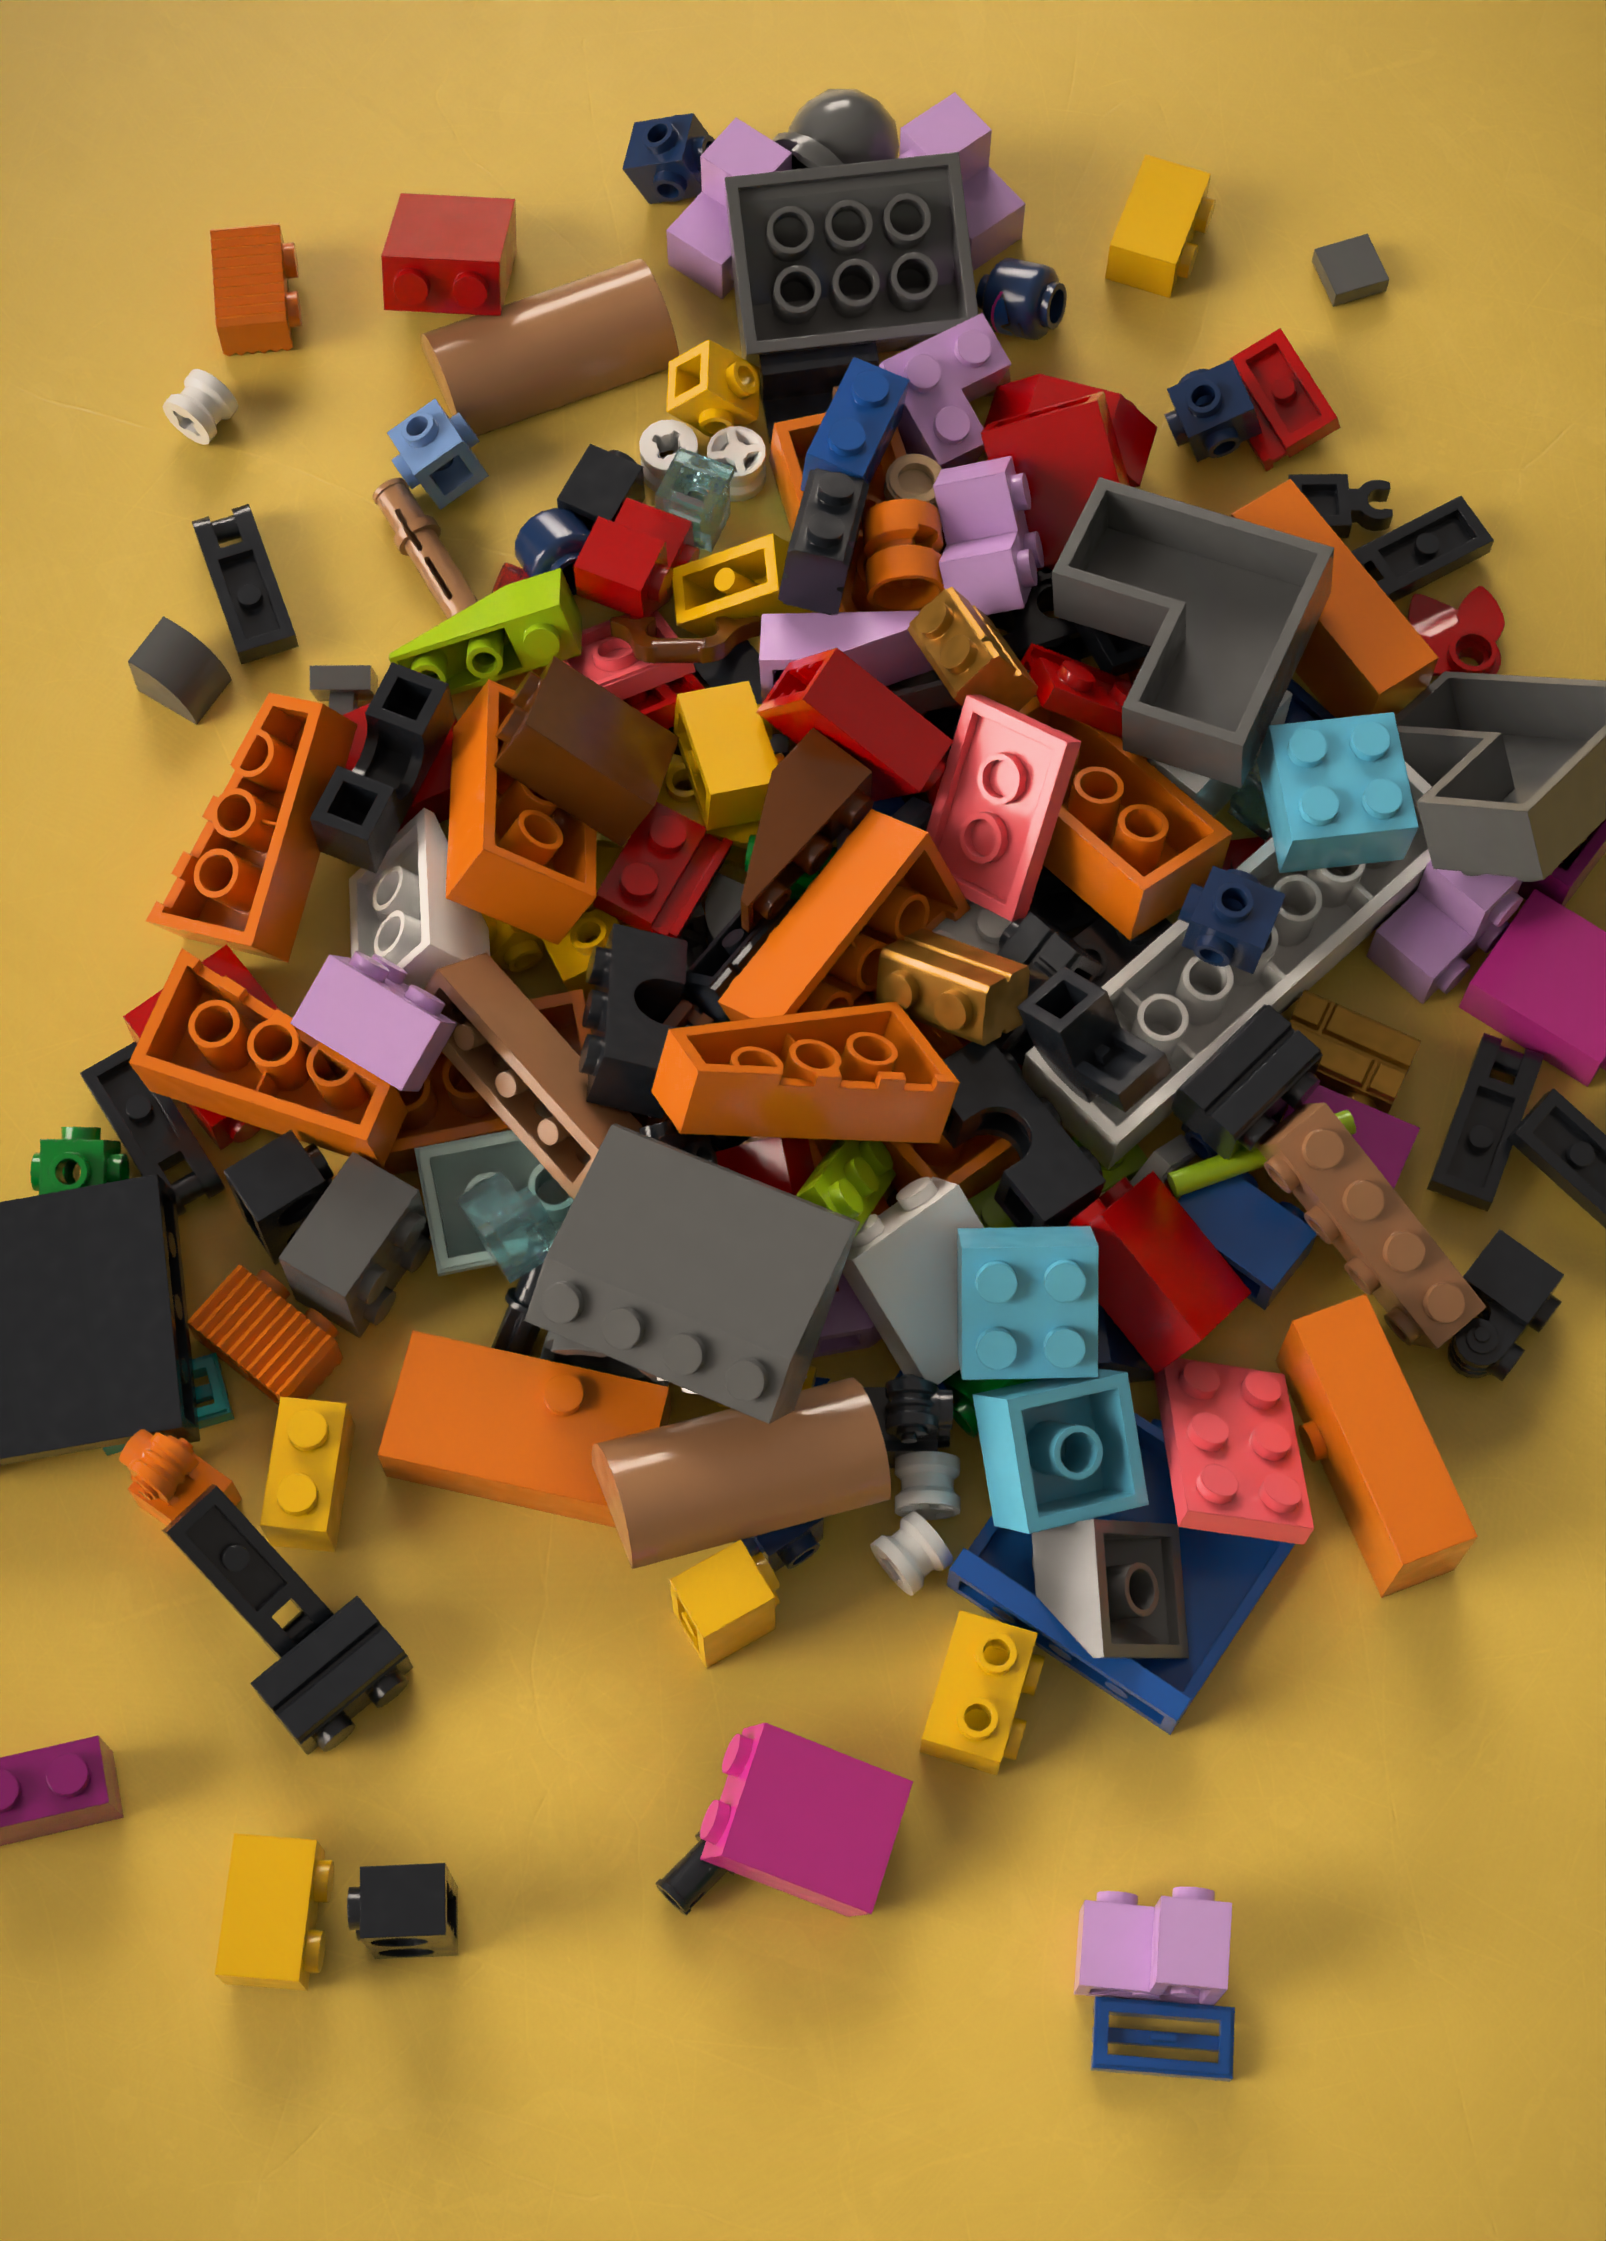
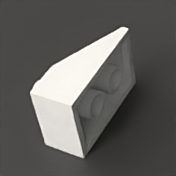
M423 808L396 834L377 873L360 868L349 879L351 958L355 951L363 953L372 958L373 954L381 956L408 973L403 983L408 986L412 984L421 989L425 988L435 971L439 968L486 952L490 956L489 928L482 914L446 899L448 842L435 814L428 809Z

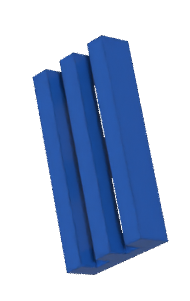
M1098 1996L1094 1998L1091 2071L1227 2082L1233 2079L1235 2007ZM1109 2015L1219 2024V2036L1109 2027ZM1108 2043L1218 2052V2063L1107 2054Z

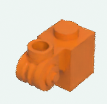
M141 1429L127 1442L120 1454L119 1461L128 1467L132 1474L131 1480L133 1483L128 1488L129 1492L138 1506L167 1526L212 1484L216 1485L235 1506L240 1502L242 1498L233 1481L195 1455L192 1450L193 1446L184 1438L177 1439L171 1435L165 1436L157 1432L152 1435L147 1430Z

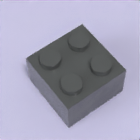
M352 1152L279 1256L280 1263L295 1299L308 1308L315 1309L328 1320L358 1338L363 1335L370 1323L374 1325L381 1323L395 1301L396 1292L393 1289L407 1270L413 1273L422 1265L432 1245L420 1192L413 1186Z

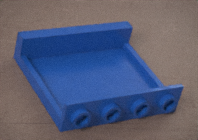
M1134 1412L1149 1505L1092 1519L1177 1524L1161 1420L1152 1419L1149 1422ZM992 1516L969 1549L963 1548L950 1567L946 1586L1000 1622L1038 1633L1035 1642L1036 1646L1171 1735L1295 1544L1179 1527L1188 1659L1092 1658L1036 1597L1035 1575L1032 1567V1533L1027 1534L994 1526Z

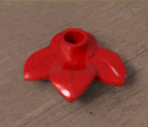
M1483 586L1476 587L1464 598L1458 610L1422 594L1415 593L1412 596L1407 620L1439 657L1432 676H1440L1445 671L1484 674L1498 673L1501 665V654L1496 643L1504 630L1505 621L1497 601ZM1464 657L1472 658L1479 666L1467 665L1460 659Z

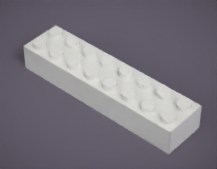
M1406 762L1405 765L1419 828L1404 860L1279 873L1272 837L1236 868L1256 877L1261 885L1286 894L1254 974L1231 965L1224 967L1214 966L1199 959L1193 950L1181 946L1189 923L1177 920L1101 987L1108 992L1121 1027L1163 1051L1172 1069V1072L1126 1113L1099 1096L1090 1103L1086 1102L1052 1071L1035 1046L1026 1053L1021 1070L1023 1080L1038 1098L1043 1097L1055 1107L1060 1115L1062 1125L1107 1170L1173 1112L1171 1107L1177 1089L1264 1004L1270 1005L1279 1014H1282L1301 997L1304 990H1309L1417 891L1427 863L1431 860L1417 801L1432 786Z

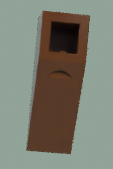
M814 728L805 735L771 773L741 896L742 928L748 933L752 931L763 917L767 920H772L781 912L791 896L792 890L790 888L804 873L813 875L824 865L833 849L832 842L845 828L850 831L855 830L872 809L874 803L871 799L872 771Z

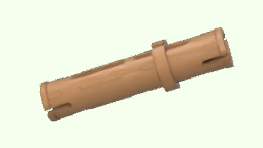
M399 477L381 484L375 490L373 500L380 507L395 532L394 543L402 555L411 558L447 619L478 602L463 574L440 540L441 528L432 516L424 514L406 481Z

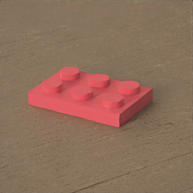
M981 694L966 695L926 831L931 836L964 897L1014 922L1017 919H1024L1028 914L1082 741Z
M1177 1358L1157 1374L1154 1372L1178 1527L1305 1545L1314 1530V1524L1285 1374Z

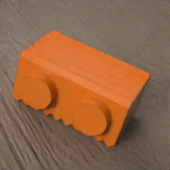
M280 223L210 230L215 321L223 354L231 356L237 353L242 356L246 352L251 354L257 351L266 353L268 350L277 352L280 349L289 351L293 348L291 327L302 326L298 291L289 292L288 279L299 277L295 243H284Z
M239 1264L187 1321L194 1338L212 1353H216L222 1361L278 1406L280 1397L308 1399L309 1396L314 1394L317 1387L323 1384L325 1378L331 1375L334 1368L340 1365L343 1359L339 1345L335 1340L339 1331L326 1317L315 1309L309 1308L303 1314L292 1304L288 1303L286 1299L290 1296V1292L269 1272L261 1269L254 1275L243 1265Z

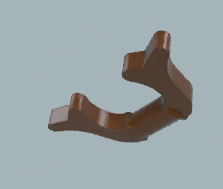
M725 616L717 617L715 619L716 634L703 638L654 637L657 635L656 619L654 617L640 619L610 618L611 635L629 643L634 656L638 660L654 664L715 662L725 658L742 641L761 635V617L758 616L732 619Z

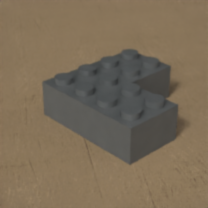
M1099 477L1052 571L1054 616L1151 646L1122 706L1123 750L1242 788L1265 738L1268 727L1271 725L1331 594L1334 548Z
M1445 671L1395 716L1404 761L1432 786L1417 801V806L1433 869L1461 871L1467 876L1490 874L1516 877L1523 882L1544 880L1606 819L1605 680Z

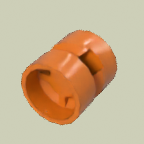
M895 499L872 506L864 513L862 531L864 553L868 558L865 566L868 601L872 606L882 611H921L926 604L944 590L939 567V560L942 556L940 553L943 547V534L938 508L929 502L918 499Z

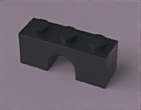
M393 662L365 712L367 736L357 764L352 771L340 766L336 767L310 817L320 852L373 873H377L455 721L448 683Z
M613 923L605 947L594 946L588 963L586 983L595 985V990L591 989L588 995L582 1020V1026L592 1029V1034H587L579 1061V1072L588 1074L586 1102L663 1119L665 1111L651 1090L668 1030L678 1028L663 1023L676 1008L686 984L688 941Z
M971 1042L943 1060L960 1082L942 1133L950 1145L955 1149L975 1136L995 1135L1012 1144L1019 1154L1020 1161L1003 1172L994 1196L995 1201L1016 1227H1066L1069 1225L1068 1222L1099 1198L1106 1180L1103 1178L1098 1160L1087 1148L1076 1145L1063 1129L1060 1115L1055 1107L1047 1099L1036 1096L1023 1080L1022 1071L1017 1061L1007 1050L998 1049L993 1042L985 1046Z

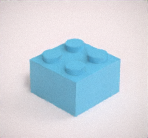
M1394 712L1269 725L1257 758L1279 873L1404 860L1419 826Z
M1091 1226L957 1228V1348L962 1380L1098 1378L1099 1246Z
M1098 1369V1378H1043L972 1394L994 1526L1031 1534L1076 1523L1077 1521H1084L1149 1505L1128 1372Z

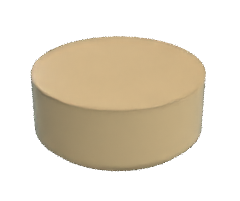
M907 454L897 458L889 466L884 483L886 501L918 499L929 502L938 508L933 485L942 468L933 459L920 454Z

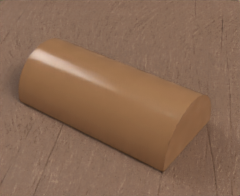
M641 258L503 306L501 316L475 315L421 334L422 350L451 415L454 416L460 412L476 436L667 370L669 368V361L679 356L677 340L666 303L650 268Z
M854 1377L801 1390L795 1410L770 1424L731 1408L596 1443L592 1447V1466L632 1569L891 1499L890 1468L881 1428L865 1389Z

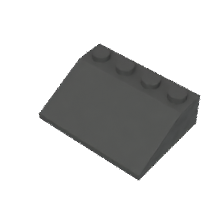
M959 152L725 177L742 358L753 365L759 366V355L876 343L878 353L907 350L978 315Z
M612 1124L544 1259L524 1321L770 1424L795 1410L860 1222L621 1125Z

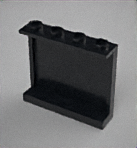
M158 1174L0 1202V1466L126 1444L141 1429L147 1430L152 1435L157 1432L165 1436L171 1435L177 1439L182 1437L189 1443L200 1441L190 1334L187 1324L188 1314L175 1191Z

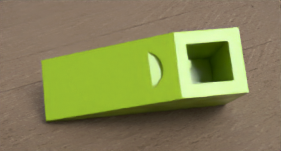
M558 568L501 587L389 654L390 663H396L448 683L451 695L483 686L489 679L495 682L546 666L554 656L562 661L581 655L582 615L562 569Z

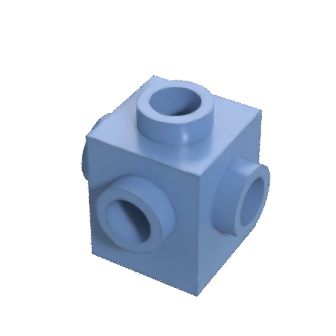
M433 399L387 432L400 453L391 460L411 489L421 484L440 510L489 476L471 447L480 442L460 412L449 418L436 399Z

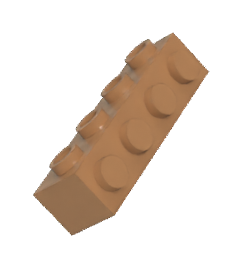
M487 952L447 965L435 971L423 990L443 1001L445 1006L441 1014L458 1023L442 1050L443 1054L574 1200L610 1126L618 1124L640 1133L639 1128L643 1126L628 1111L586 1102L588 1074L579 1072L580 1056Z
M1303 1103L1281 1121L1273 1132L1259 1145L1258 1150L1267 1160L1264 1163V1167L1270 1177L1282 1190L1287 1193L1292 1192L1307 1210L1304 1217L1309 1226L1327 1244L1333 1243L1347 1261L1344 1265L1347 1274L1363 1292L1375 1296L1387 1312L1384 1315L1386 1323L1405 1344L1438 1349L1486 1308V1305L1326 1103Z

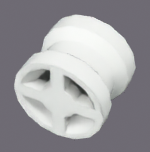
M193 369L184 380V390L180 394H171L162 407L169 421L181 433L194 442L205 445L209 444L217 434L216 425L221 420L230 419L238 409V403L231 391L216 377L206 371Z
M673 419L660 420L651 424L642 433L639 441L645 484L654 492L664 495H677L687 491L696 482L699 475L698 442L694 431L685 423ZM674 451L672 455L659 456L661 452Z
M730 426L719 430L711 438L707 446L708 482L713 492L720 498L731 502L746 501L755 497L762 490L766 482L765 444L761 436L752 429L743 426ZM730 465L734 466L736 471L730 470Z
M936 1451L911 1452L896 1457L895 1475L901 1480V1492L895 1496V1513L904 1517L913 1510L925 1520L946 1519L960 1514V1497L954 1492V1480L960 1474V1458L953 1454Z
M913 1510L900 1520V1529L892 1536L881 1535L870 1544L871 1550L881 1567L897 1586L910 1596L923 1587L924 1577L932 1570L942 1571L954 1562L953 1556L942 1538L920 1514Z

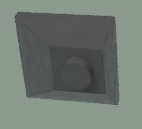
M1091 1519L1032 1533V1567L1035 1575L1036 1597L1092 1658L1177 1660L1189 1658L1178 1524Z

